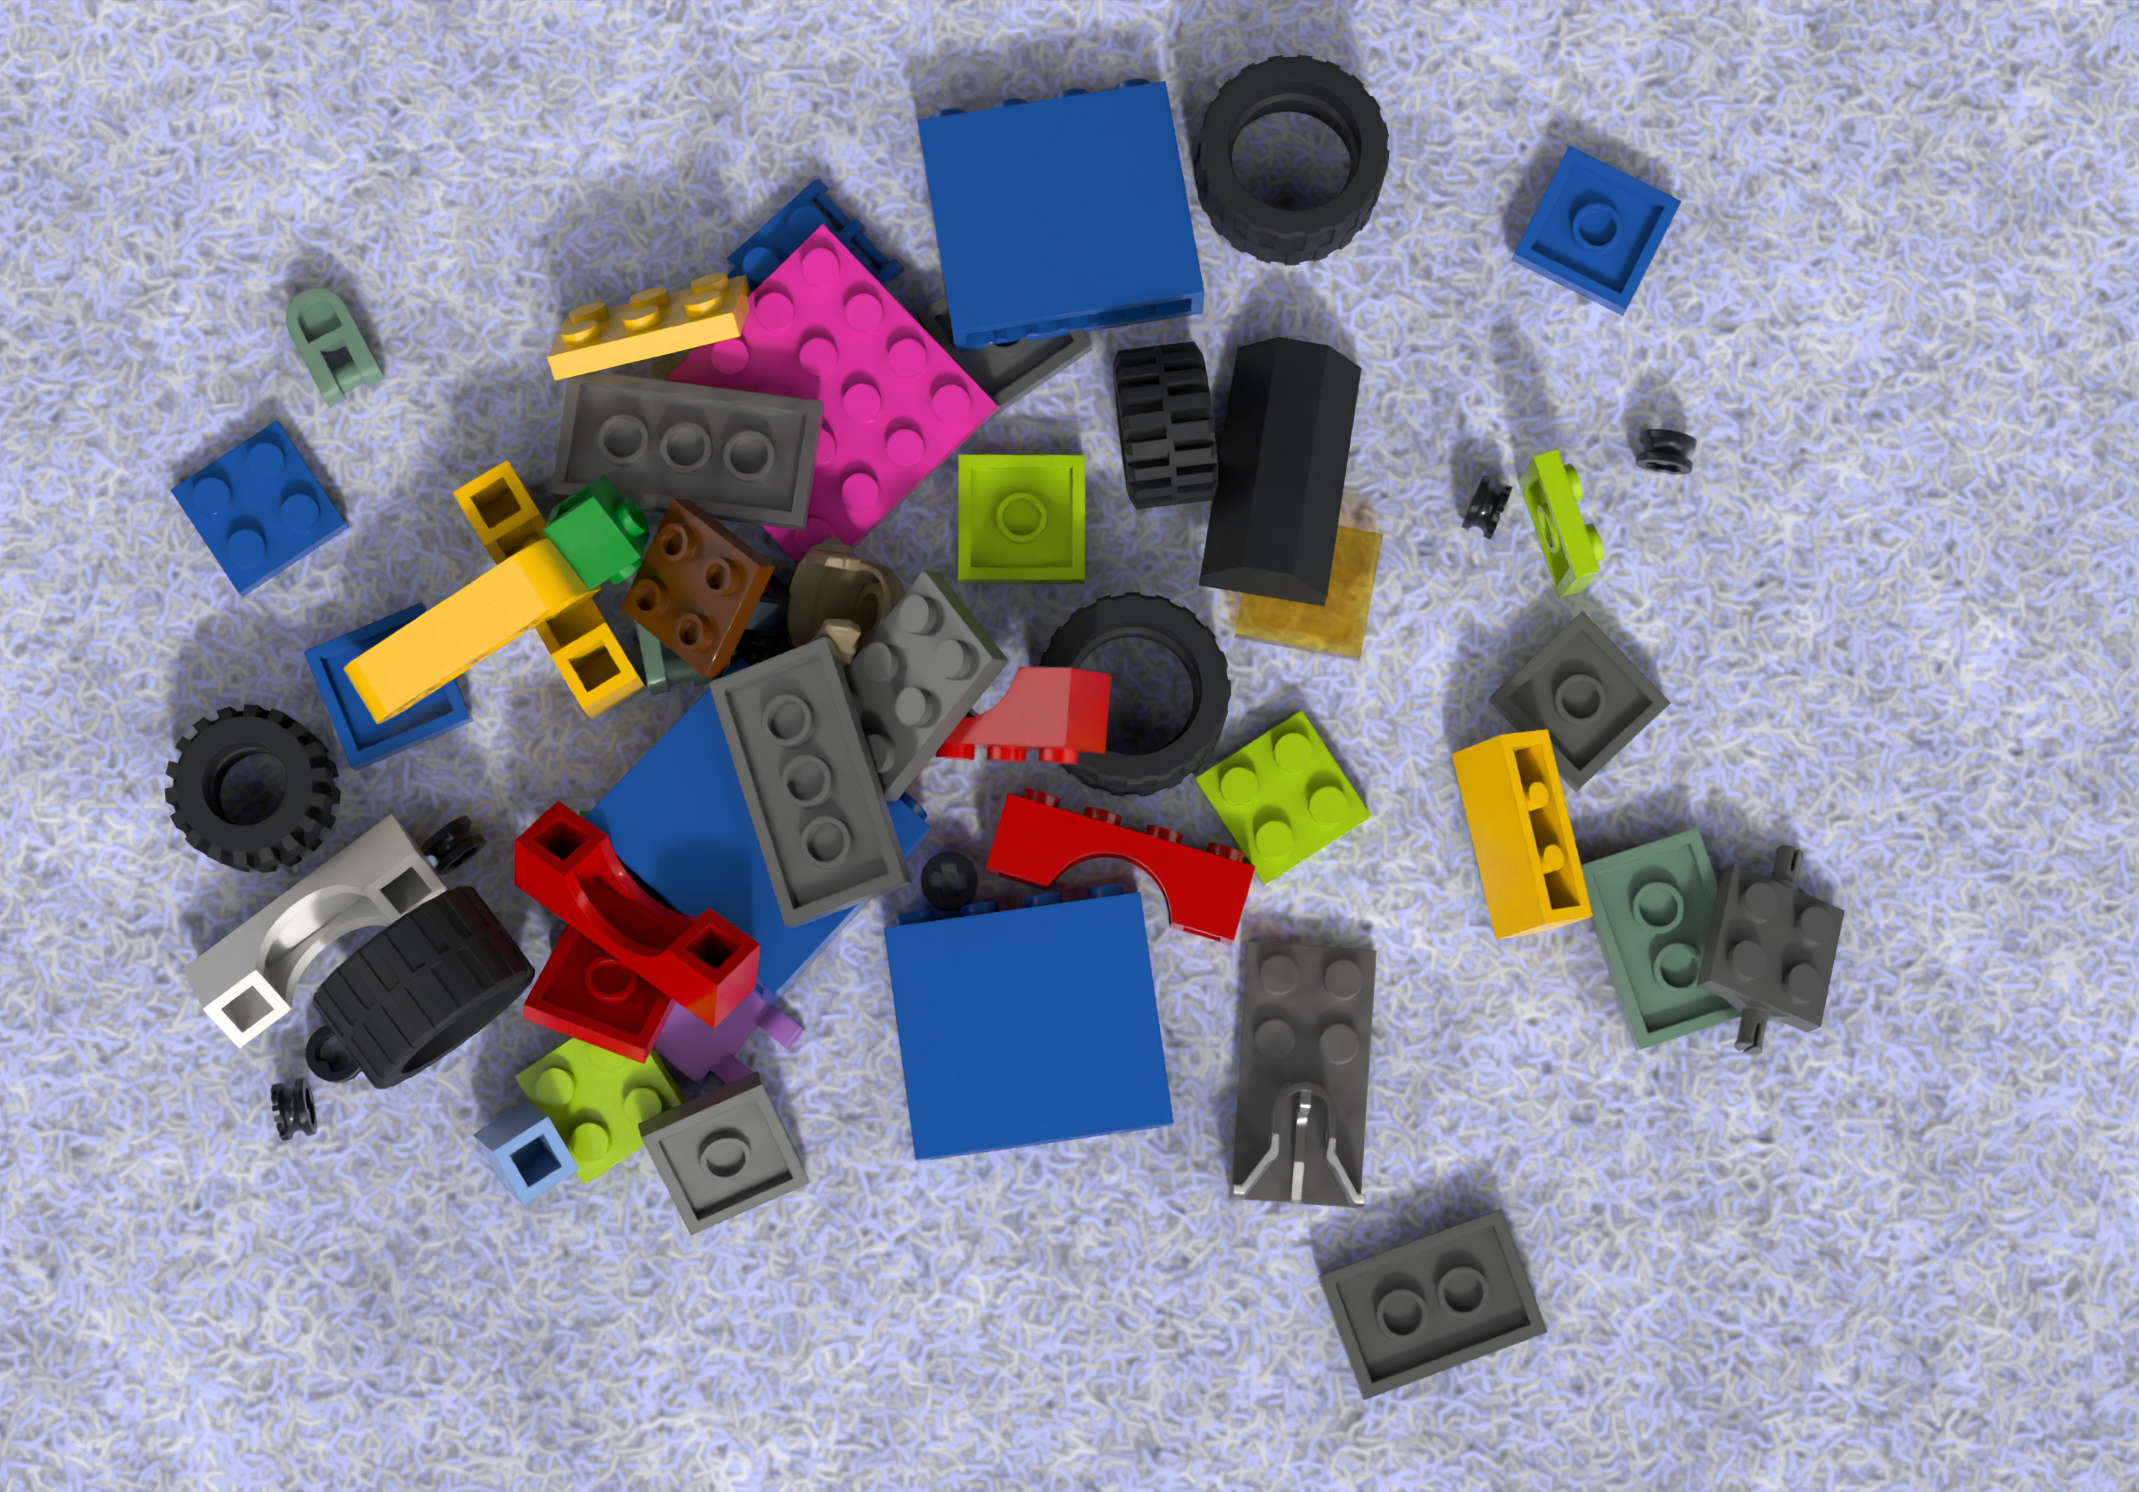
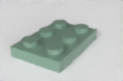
M1698 827L1581 865L1593 917L1590 918L1636 1051L1742 1017V1013L1735 1009L1725 998L1696 987L1718 890V883Z

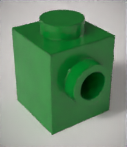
M604 474L553 507L542 529L547 538L552 541L589 590H592L607 579L613 585L618 584L637 571L643 564L641 556L650 536V533L647 531V519L640 507L628 497L623 499Z

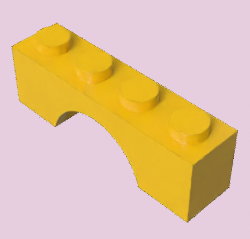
M508 460L452 492L496 565H499L529 545L547 538L542 531L546 521ZM592 597L572 610L535 626L551 658L583 711L591 720L646 689V686Z

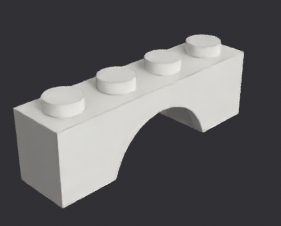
M391 813L182 970L202 1009L234 1044L241 1048L292 1010L293 995L299 978L309 963L326 946L339 937L359 928L367 926L388 927L419 905L447 891L448 888L429 858L423 854L419 845Z

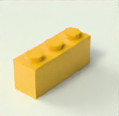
M1548 729L1501 734L1452 753L1495 940L1544 933L1593 917Z

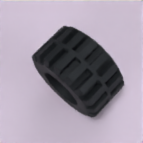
M1194 341L1118 350L1113 362V382L1122 462L1129 499L1136 510L1212 501L1218 487V463L1209 383L1202 352Z
M244 704L243 711H236L231 706L217 710L218 719L211 722L203 717L192 726L198 733L191 740L182 736L175 746L182 754L178 763L168 762L166 775L173 778V787L164 789L166 802L174 806L175 813L170 815L175 827L186 834L185 840L194 849L235 870L249 872L250 869H256L262 873L277 871L276 865L284 863L291 867L301 862L300 853L306 849L314 852L323 843L318 836L324 827L332 829L337 817L331 814L333 803L340 804L341 790L334 785V778L339 777L336 764L328 758L327 753L329 750L320 739L284 712L274 708L268 711L259 705ZM266 753L276 757L283 764L287 779L286 793L279 808L267 819L253 825L242 826L232 822L226 817L220 799L222 782L227 772L239 760L253 754Z

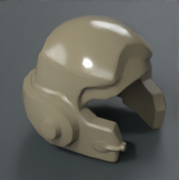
M827 538L821 544L812 546L807 554L798 562L788 588L791 599L786 609V630L791 649L793 650L820 638L828 637L834 640L843 670L846 669L904 596L903 583L897 578L892 569L859 558L857 555H854V549L851 546L844 545L842 540L838 538Z

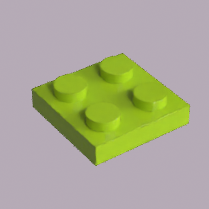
M1558 449L1533 456L1518 484L1559 599H1563L1585 590L1600 571L1598 562L1604 560V550L1596 527L1593 523L1584 525L1577 501L1583 500V491L1576 469L1572 463L1563 465Z
M959 455L958 584H1085V455Z
M1302 710L1205 771L1194 780L1238 849L1245 853L1244 858L1247 863L1256 866L1254 873L1263 887L1372 817Z
M571 1038L514 1076L529 1101L550 1118L579 1168L575 1173L583 1185L590 1183L645 1147L640 1136L638 1123L688 1102L654 1048H652L645 1064L576 1038Z

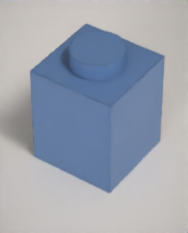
M526 1100L473 1134L503 1187L523 1205L579 1170L548 1115L529 1100Z

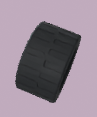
M1299 54L1297 57H1283V55L1268 57L1267 61L1258 64L1252 63L1241 69V73L1232 80L1229 78L1219 89L1218 96L1214 101L1210 102L1205 112L1203 128L1200 129L1195 167V185H1198V199L1203 212H1206L1211 220V226L1219 236L1223 235L1233 248L1242 254L1246 252L1257 257L1256 260L1262 262L1300 265V262L1311 260L1316 262L1327 258L1328 254L1337 249L1341 250L1351 243L1353 236L1359 230H1363L1370 220L1373 207L1377 204L1388 167L1390 151L1387 150L1389 133L1387 124L1383 122L1380 114L1381 108L1374 96L1369 95L1363 87L1364 84L1357 77L1349 75L1341 70L1339 65L1328 60L1323 62L1313 59L1312 56ZM1277 112H1297L1319 119L1338 134L1348 150L1350 172L1344 188L1331 201L1307 210H1284L1261 202L1242 186L1233 171L1232 150L1241 130L1254 120Z
M1125 592V595L1114 597L1108 595L1098 598L1095 603L1085 608L1082 606L1072 613L1070 619L1062 627L1059 626L1051 636L1050 645L1047 651L1043 652L1039 667L1079 669L1086 657L1099 646L1115 639L1128 637L1143 638L1157 642L1168 648L1180 659L1191 680L1193 704L1187 723L1171 742L1155 751L1144 754H1122L1106 748L1105 753H1079L1078 764H1060L1069 774L1072 773L1081 779L1082 784L1094 790L1098 788L1110 792V795L1125 797V794H1139V797L1154 795L1155 791L1165 788L1169 790L1181 784L1186 776L1191 773L1194 774L1204 764L1206 757L1210 751L1213 752L1220 738L1229 711L1227 709L1231 696V680H1228V663L1224 651H1220L1215 641L1216 636L1208 626H1204L1196 618L1195 613L1185 606L1182 608L1170 602V599L1159 595L1153 597L1141 595V592Z
M458 886L419 905L357 949L321 983L314 994L313 1006L373 1087L387 1089L400 1084L433 1065L488 1025V1023L507 1009L532 983L535 977V968L475 888L472 886Z

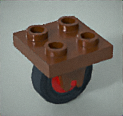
M673 498L620 609L704 677H722L745 628L763 632L775 630L790 603L791 595L787 587L772 574L776 567L690 499Z

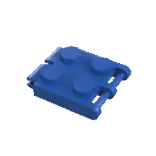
M818 178L810 183L727 258L728 264L733 268L727 274V277L731 279L746 275L752 294L822 224L834 234L884 288L904 271V267L896 259L889 261L863 234L866 227L858 219L851 221L825 194L828 191V187ZM815 202H817L819 206L842 229L840 232H838L830 224V222L825 218L821 210L813 206ZM853 242L880 269L878 272L868 264L866 258L851 246Z

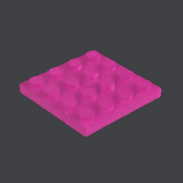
M824 224L748 297L750 308L740 337L696 347L663 380L823 402L825 408L806 531L761 525L797 564L812 546L821 544L827 538H838L842 540L844 545L855 549L1000 408Z

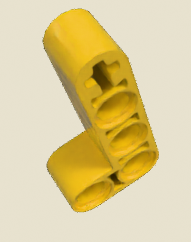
M549 538L542 539L512 555L348 663L343 670L376 724H380L418 703L539 623L556 618L577 607L597 594L602 588L598 585L589 590Z

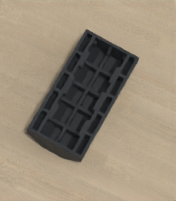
M1276 337L1237 348L1218 463V487L1211 505L1199 586L1325 607L1362 369L1329 345Z

